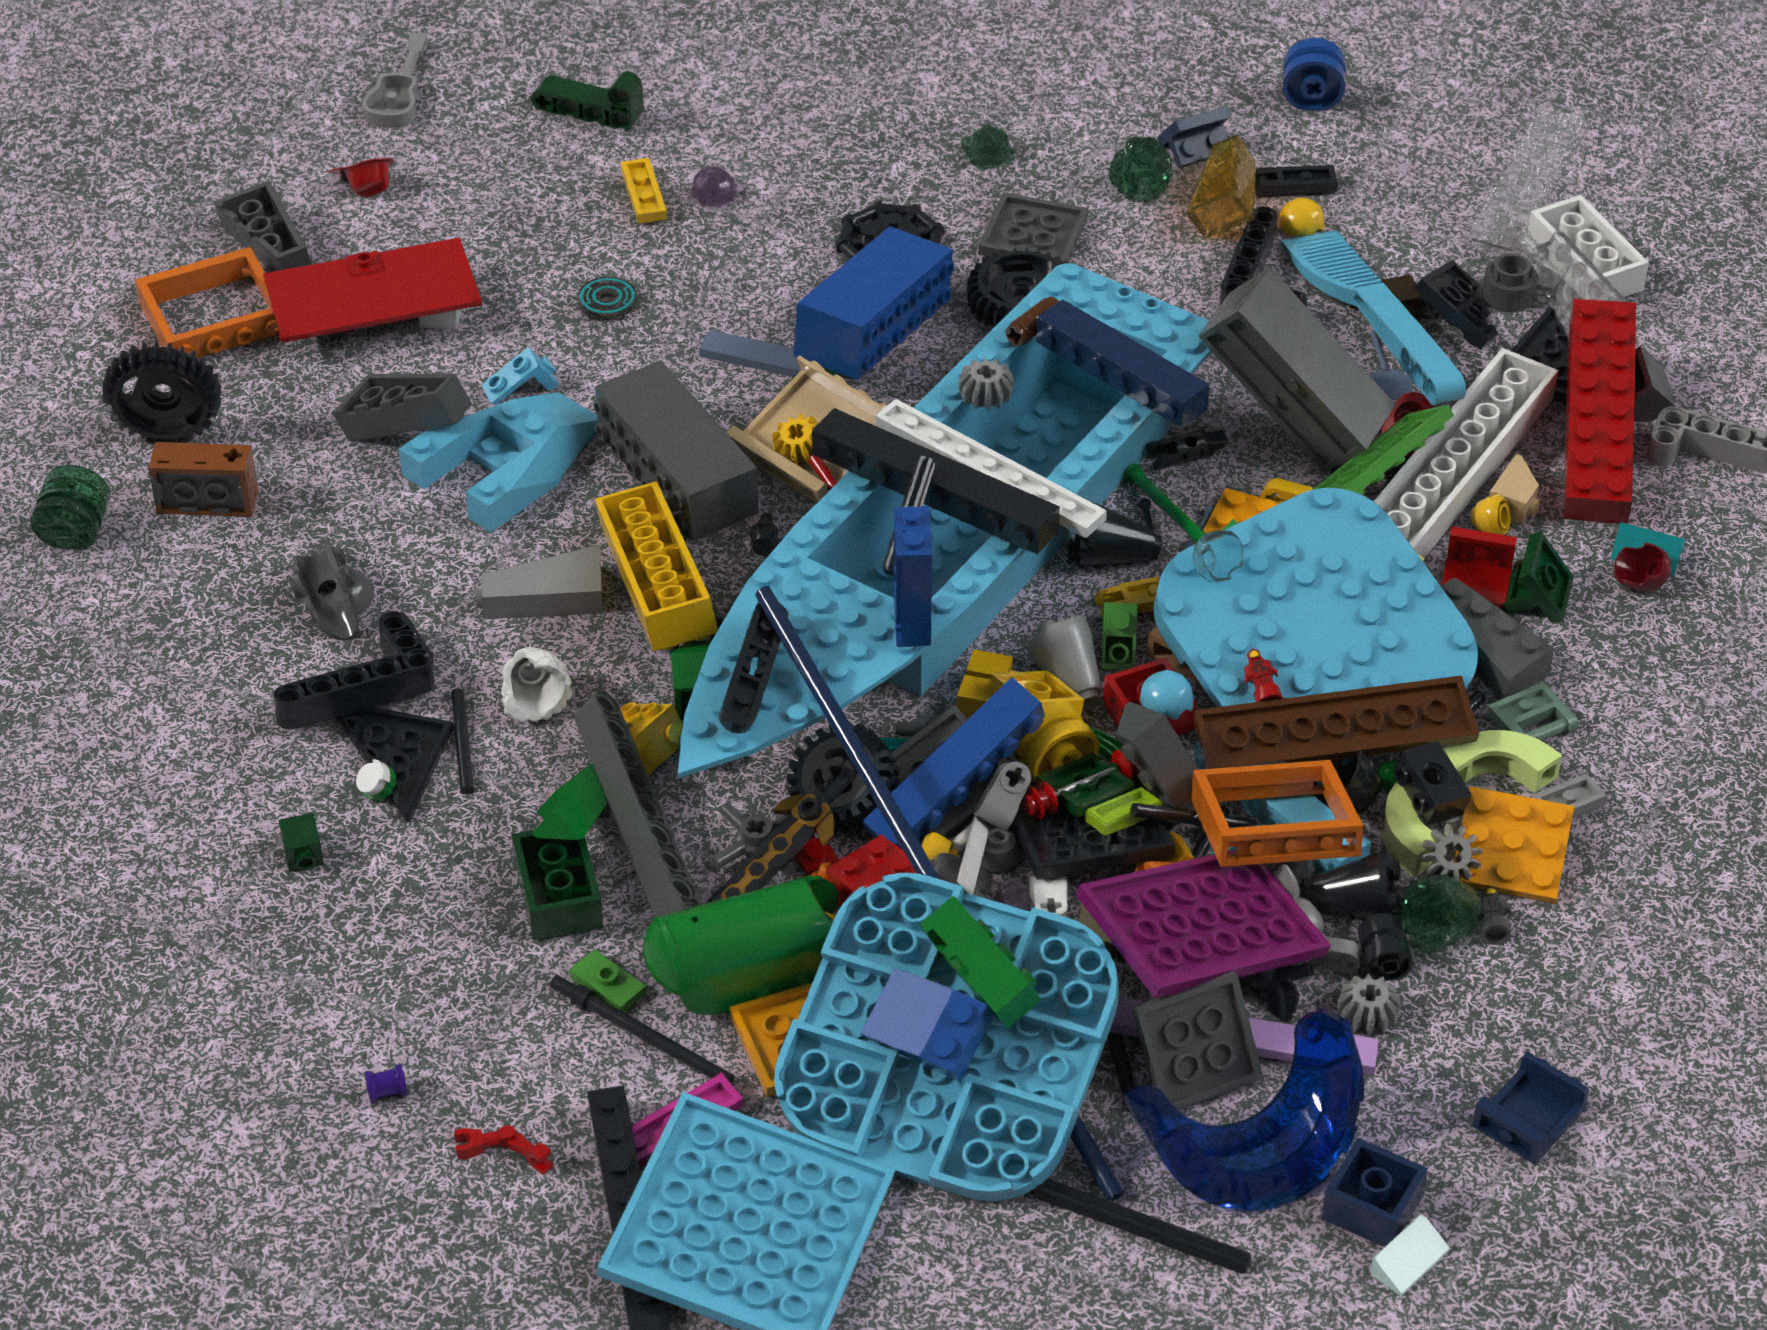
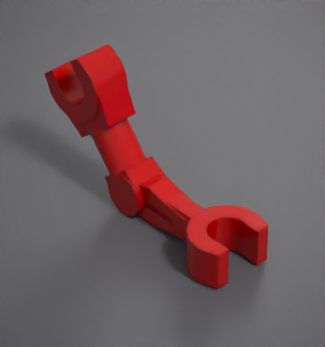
M506 1125L498 1128V1131L482 1133L481 1129L460 1128L454 1131L456 1143L468 1142L464 1145L455 1146L458 1159L467 1160L485 1153L484 1148L501 1146V1148H509L525 1156L529 1165L542 1175L554 1166L553 1162L547 1159L552 1153L545 1144L537 1143L533 1145L521 1133H518L513 1126Z

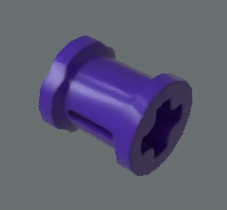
M401 1063L396 1064L394 1069L373 1074L370 1071L364 1072L370 1104L376 1103L377 1099L400 1094L401 1097L408 1096Z

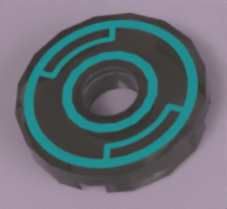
M607 276L586 282L579 289L577 303L579 311L582 314L584 312V314L588 315L589 319L607 323L622 320L624 315L629 312L631 315L637 307L638 296L636 288L629 281ZM606 297L613 298L611 301H602L601 299Z

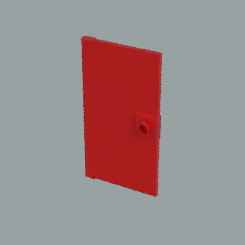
M460 237L378 252L377 250L360 252L355 255L346 256L345 259L263 273L281 343L482 306V299Z

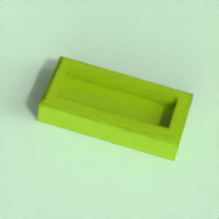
M1140 787L1085 810V821L1104 836H1107L1146 820V818L1131 816L1130 808L1133 803L1163 806V802L1143 787Z

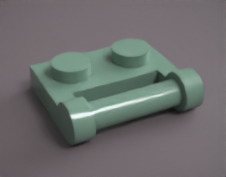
M1544 682L1489 704L1486 714L1500 730L1526 734L1540 741L1564 731L1567 734L1577 730L1579 726L1574 713ZM1552 716L1557 719L1528 733L1522 730Z

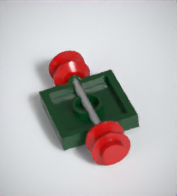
M1115 750L1112 753L1110 765L1094 753H1091L1037 775L1036 789L1028 786L1022 798V806L1025 812L1036 820L1043 819L1045 811L1051 815L1055 814L1058 810V804L1077 818L1085 816V810L1133 791V775L1138 778L1140 771L1135 764L1131 763L1123 755L1121 750Z

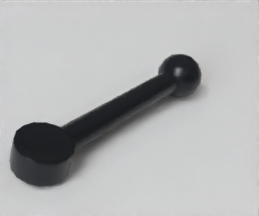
M1142 498L1139 501V507L1144 512L1147 528L1154 531L1150 514L1152 503L1150 499Z

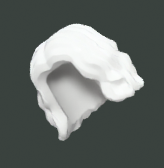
M535 647L519 649L515 652L513 659L508 660L503 667L504 681L501 693L505 707L504 713L510 714L511 718L520 722L527 720L537 722L541 719L549 720L552 714L560 713L567 706L566 701L572 697V690L570 688L572 683L567 673L566 664L549 651Z

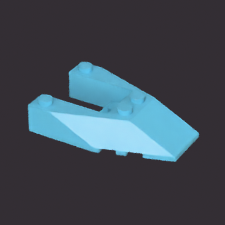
M560 392L512 399L463 417L455 424L439 426L422 432L399 448L402 475L425 489L468 458L477 461L491 470L492 473L465 491L468 518L489 532H492L562 481V476L569 466L572 467L575 463L577 455L582 448L587 446L596 434L597 415Z

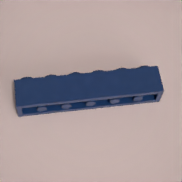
M1062 299L1037 317V343L1181 428L1208 409V383Z

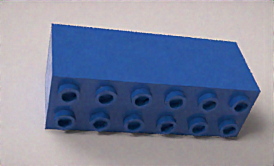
M891 226L797 303L793 356L797 358L801 356L810 362L816 361L822 367L855 380L861 378L867 371H871L874 365L883 357H887L890 351L898 344H902L905 338L913 331H916L923 322L931 318L939 308L949 302L952 293L951 288H949L950 277L954 271V262H952L953 249Z

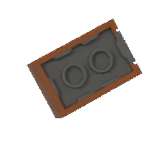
M155 442L148 470L149 476H151L150 481L157 514L253 516L259 489L251 445Z

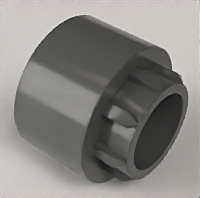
M1514 253L1498 256L1485 269L1482 289L1484 302L1495 310L1508 313L1520 312L1529 308L1534 301L1537 272L1530 264V261L1524 256Z

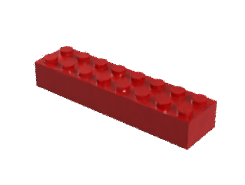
M1573 298L1569 321L1563 519L1620 524V522L1628 524L1633 491L1636 303Z

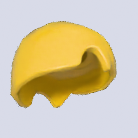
M1299 197L1291 200L1280 211V228L1285 234L1294 237L1313 235L1318 229L1323 231L1325 228L1323 210L1312 199Z

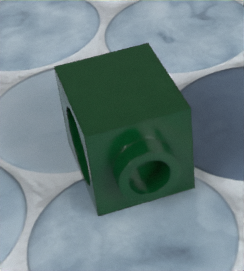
M314 813L279 819L282 843L289 872L296 870L306 871L315 866L324 865Z

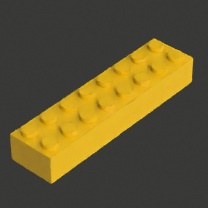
M657 481L595 498L604 536L653 652L670 650L678 644L692 640H704L710 635L716 634L718 627L711 598Z

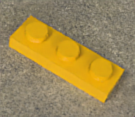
M649 157L620 162L621 173L638 224L667 220V210Z

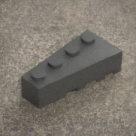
M269 180L214 201L222 227L244 248L251 247L257 259L271 272L312 265L305 244Z
M368 374L332 414L347 439L355 442L452 425L463 418L464 413L472 403L456 374Z
M1456 577L1441 586L1470 626L1478 650L1476 671L1479 673L1482 682L1487 687H1491L1497 694L1498 700L1530 688L1549 675L1554 647Z

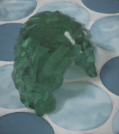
M1151 136L1145 138L1132 137L1129 139L1124 147L1115 154L1108 168V178L1111 181V185L1116 187L1117 191L1120 194H1124L1127 199L1135 198L1140 202L1159 199L1161 194L1168 188L1170 179L1173 177L1170 155H1168L1163 144Z
M1448 875L1421 877L1416 883L1409 885L1400 902L1402 912L1399 914V917L1403 921L1406 934L1410 936L1411 945L1417 947L1419 951H1426L1428 955H1431L1433 952H1438L1444 947L1454 945L1463 936L1471 934L1478 926V916L1482 913L1483 907L1479 896L1470 885L1464 884Z

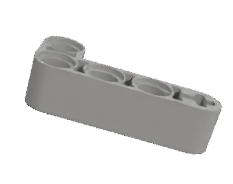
M1666 407L1660 412L1651 432L1647 453L1648 460L1658 466H1669L1674 463L1679 451L1682 450L1753 471L1767 473L1766 431L1680 407Z

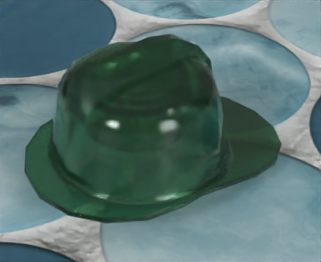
M984 124L973 136L961 138L960 145L973 166L986 171L1011 163L1015 158L1008 135L999 127Z

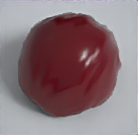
M1644 543L1639 548L1624 547L1615 560L1613 568L1614 578L1629 590L1639 593L1653 592L1661 588L1670 576V557L1665 550L1650 543Z

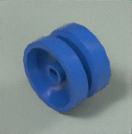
M1308 38L1300 40L1291 46L1284 56L1282 91L1286 100L1293 107L1300 110L1325 111L1338 104L1345 93L1346 59L1343 51L1335 43L1324 38Z

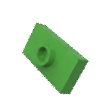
M595 949L569 969L571 979L595 991L596 997L622 1012H625L647 994L646 985Z

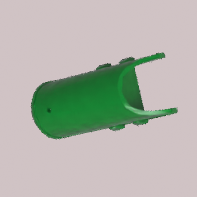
M805 876L666 915H658L651 920V924L646 929L644 937L643 956L646 967L652 977L664 989L680 997L681 1002L690 1012L701 1015L728 1013L731 1006L813 983L822 961L820 952L834 921L825 912L833 913L836 910L840 892L834 883L821 876Z

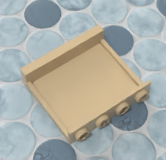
M799 356L797 361L801 371L743 431L733 425L726 433L754 465L817 504L829 492L826 483L819 478L811 465L809 466L802 462L798 466L774 451L772 432L778 430V422L786 423L788 422V415L796 419L802 413L806 418L813 415L819 423L833 408H836L874 425L875 415L887 405L885 403L878 404L873 401L862 389L855 390L850 387L841 376L836 374L832 376L818 362H810ZM825 463L839 482L844 477L843 469L837 465Z

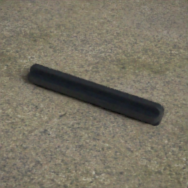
M920 455L917 458L901 507L923 506L936 466L932 457ZM894 530L882 564L884 573L894 576Z

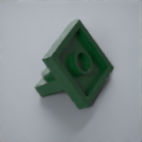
M1542 531L1530 534L1524 559L1514 563L1506 602L1503 606L1509 614L1529 611L1539 606L1550 622L1557 623L1564 620L1574 576Z

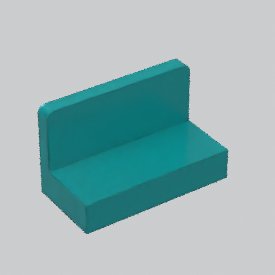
M1620 522L1611 554L1613 561L1616 560L1619 552L1624 547L1639 548L1644 543H1650L1668 553L1671 560L1670 576L1675 575L1680 555L1683 553L1686 545L1684 538Z

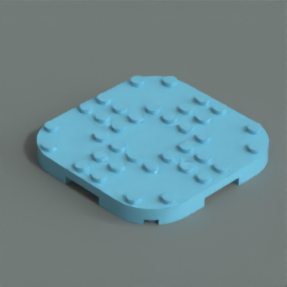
M1320 488L1306 491L1186 548L1167 564L1161 574L1156 590L1153 610L1159 633L1181 666L1185 664L1189 666L1216 707L1255 702L1253 697L1255 692L1254 684L1248 682V685L1245 684L1244 667L1249 665L1247 653L1251 649L1259 650L1261 657L1264 660L1270 661L1273 668L1277 670L1278 676L1275 677L1274 675L1272 680L1274 684L1279 686L1283 699L1461 675L1467 691L1477 667V644L1470 626L1396 524L1374 501L1345 489ZM1354 758L1343 759L1342 765Z
M897 873L882 876L883 881L867 888L862 886L850 895L837 912L820 952L822 961L798 1020L793 1019L777 1059L775 1090L783 1113L797 1134L894 1169L895 1175L979 1201H1004L1024 1195L1035 1189L1038 1185H1041L1054 1172L1068 1145L1117 1012L1119 984L1114 961L1104 942L1096 933L1084 924L1068 917L1034 907L1029 912L976 895L970 896L969 893L964 892L963 886L922 874ZM953 895L976 921L981 919L994 934V937L991 939L997 946L1002 942L1016 958L1013 964L1019 970L1024 966L1038 982L1033 988L1041 998V1001L1008 1029L994 1015L961 1083L899 1054L898 1051L886 1048L861 1035L894 968L955 989L982 1002L944 960L919 925Z

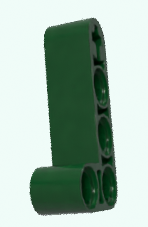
M631 71L622 72L609 89L549 75L543 79L533 92L531 102L538 110L563 116L570 115L575 119L587 122L595 121L599 122V125L616 129L619 127L625 129L624 131H629L644 110L643 84L639 76Z

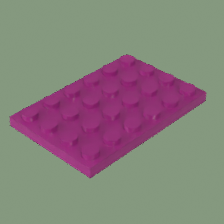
M1235 850L1227 851V854H1235ZM1215 854L1080 884L1076 892L1077 898L1154 998L1181 992L1230 971L1237 973L1239 978L1326 956L1331 947L1330 943L1265 864L1220 867Z

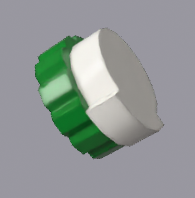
M373 759V763H367L359 770L356 784L365 797L379 802L391 795L396 785V774L393 768Z

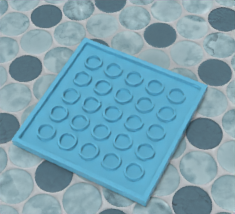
M682 1092L598 1264L596 1276L740 1330H829L893 1181L895 1170Z

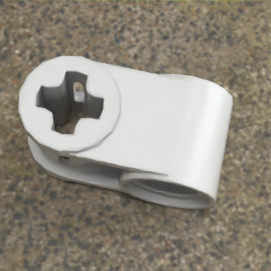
M1066 876L1039 880L1036 877H1030L1029 895L1032 898L1031 909L1034 907L1066 917L1068 908Z

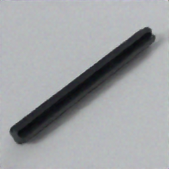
M1047 1178L1034 1189V1197L1232 1271L1245 1274L1250 1266L1251 1253L1054 1180Z

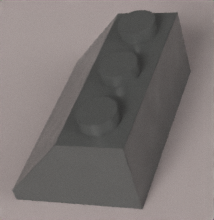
M1129 702L1124 707L1116 733L1123 745L1121 747L1123 755L1136 765L1140 771L1138 774L1139 780L1148 790H1152L1156 798L1163 802V807L1196 811L1191 801L1193 770L1199 769L1164 714Z

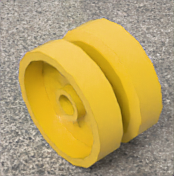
M1050 700L1042 703L1045 714L1042 725L1034 733H1028L1022 738L1014 752L1021 763L1028 767L1035 782L1036 776L1091 753L1098 756L1100 743L1097 736L1088 724L1084 723L1073 704L1065 700Z

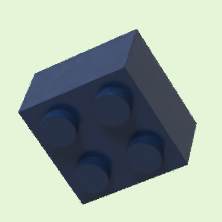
M1357 1138L1325 1190L1321 1219L1385 1247L1404 1230L1423 1198L1428 1168Z

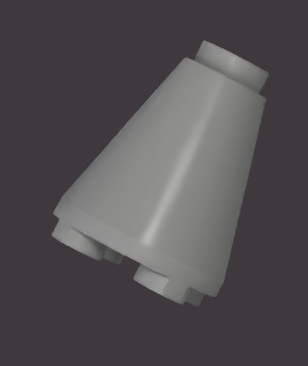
M1076 615L1059 622L1046 620L1039 624L1037 627L1038 633L1027 646L1030 657L1041 671L1048 670L1085 699L1082 711L1095 708L1101 702V686L1093 635L1084 615Z

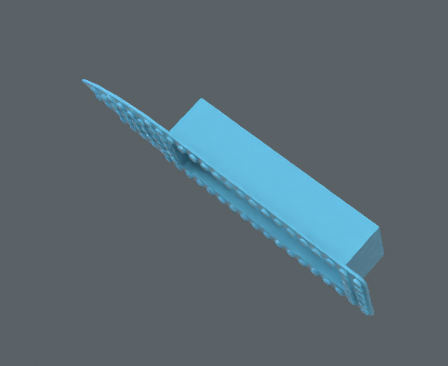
M1064 263L1056 266L914 409L1078 496L1101 505L1125 479V469L1130 464H1139L1148 454L1145 445L1161 440L1169 432L1171 421L1141 405L1136 400L1116 390L1097 377L1092 376L1048 348L1043 347L1036 342V336L1021 346L1011 344L1006 337L1007 327L1042 299L1054 297L1058 301L1063 299L1193 374L1212 353L1198 337L1209 320L1076 264ZM984 357L987 361L992 362L998 359L1000 365H1008L1009 371L1013 373L1014 388L1012 389L1010 402L1002 403L1001 408L992 406L988 411L985 407L974 409L973 404H965L958 388L963 366H970L972 360L982 362ZM848 472L795 524L748 579L711 641L684 714L678 778L754 754L826 718L781 641L757 717L751 729L745 733L737 734L728 731L721 725L719 711L751 615L758 604L755 593L760 588L769 586L779 603L787 610L788 619L841 709H844L884 681L891 682L922 697L1074 532L1059 524V532L1038 554H1035L929 507L932 546L931 646L896 647L893 599L894 576L886 575L882 569V564L894 530V507H901L905 496L855 473ZM756 657L751 662L749 672L751 675H754L757 669L758 658Z

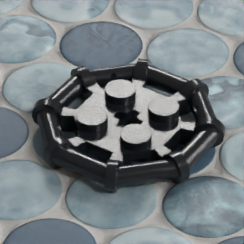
M880 200L875 201L874 205L857 213L846 214L841 219L842 228L840 236L835 242V247L838 253H843L851 259L859 252L858 250H862L890 226L940 244L941 238L945 234V229L941 223L935 222L924 213L920 205L885 204ZM874 217H877L876 220H873V221H871V222H869V223H867V224H864V223H863V222H866V221H868V220H870V219H872V218H874ZM915 221H917L924 228L918 229L914 225ZM852 233L860 234V238L851 239Z

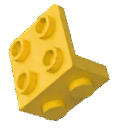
M630 702L620 709L646 772L649 775L681 747L680 735L683 729V722L673 704H657L656 702L636 704L635 702Z

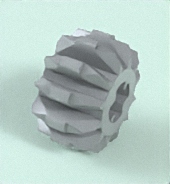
M984 357L982 362L972 360L970 366H963L958 388L960 395L964 398V403L973 404L974 409L985 407L988 411L992 406L1001 408L1002 403L1010 402L1012 389L1014 388L1013 373L1009 371L1008 365H1000L998 359L992 362L987 361Z
M1446 824L1443 830L1444 836L1439 830L1434 829L1431 831V836L1435 842L1431 840L1423 842L1422 846L1432 853L1423 854L1421 861L1433 862V865L1429 866L1426 870L1428 875L1436 870L1440 871L1437 877L1438 883H1443L1449 874L1452 885H1457L1460 880L1459 874L1464 879L1469 880L1473 877L1469 868H1480L1481 863L1471 857L1482 854V848H1471L1470 845L1477 840L1475 834L1467 839L1463 838L1466 827L1460 826L1454 835L1451 824ZM1446 846H1449V850L1453 848L1458 850L1459 854L1455 857L1458 863H1454V859L1449 862L1445 859L1444 855L1447 853Z
M1368 973L1365 979L1362 980L1354 975L1350 983H1344L1340 992V998L1338 999L1337 1009L1339 1010L1338 1013L1342 1015L1343 1025L1353 1024L1354 1033L1361 1028H1365L1369 1037L1374 1028L1384 1034L1388 1025L1394 1026L1398 1018V1011H1400L1401 1000L1400 996L1396 994L1395 985H1385L1384 976L1375 980Z

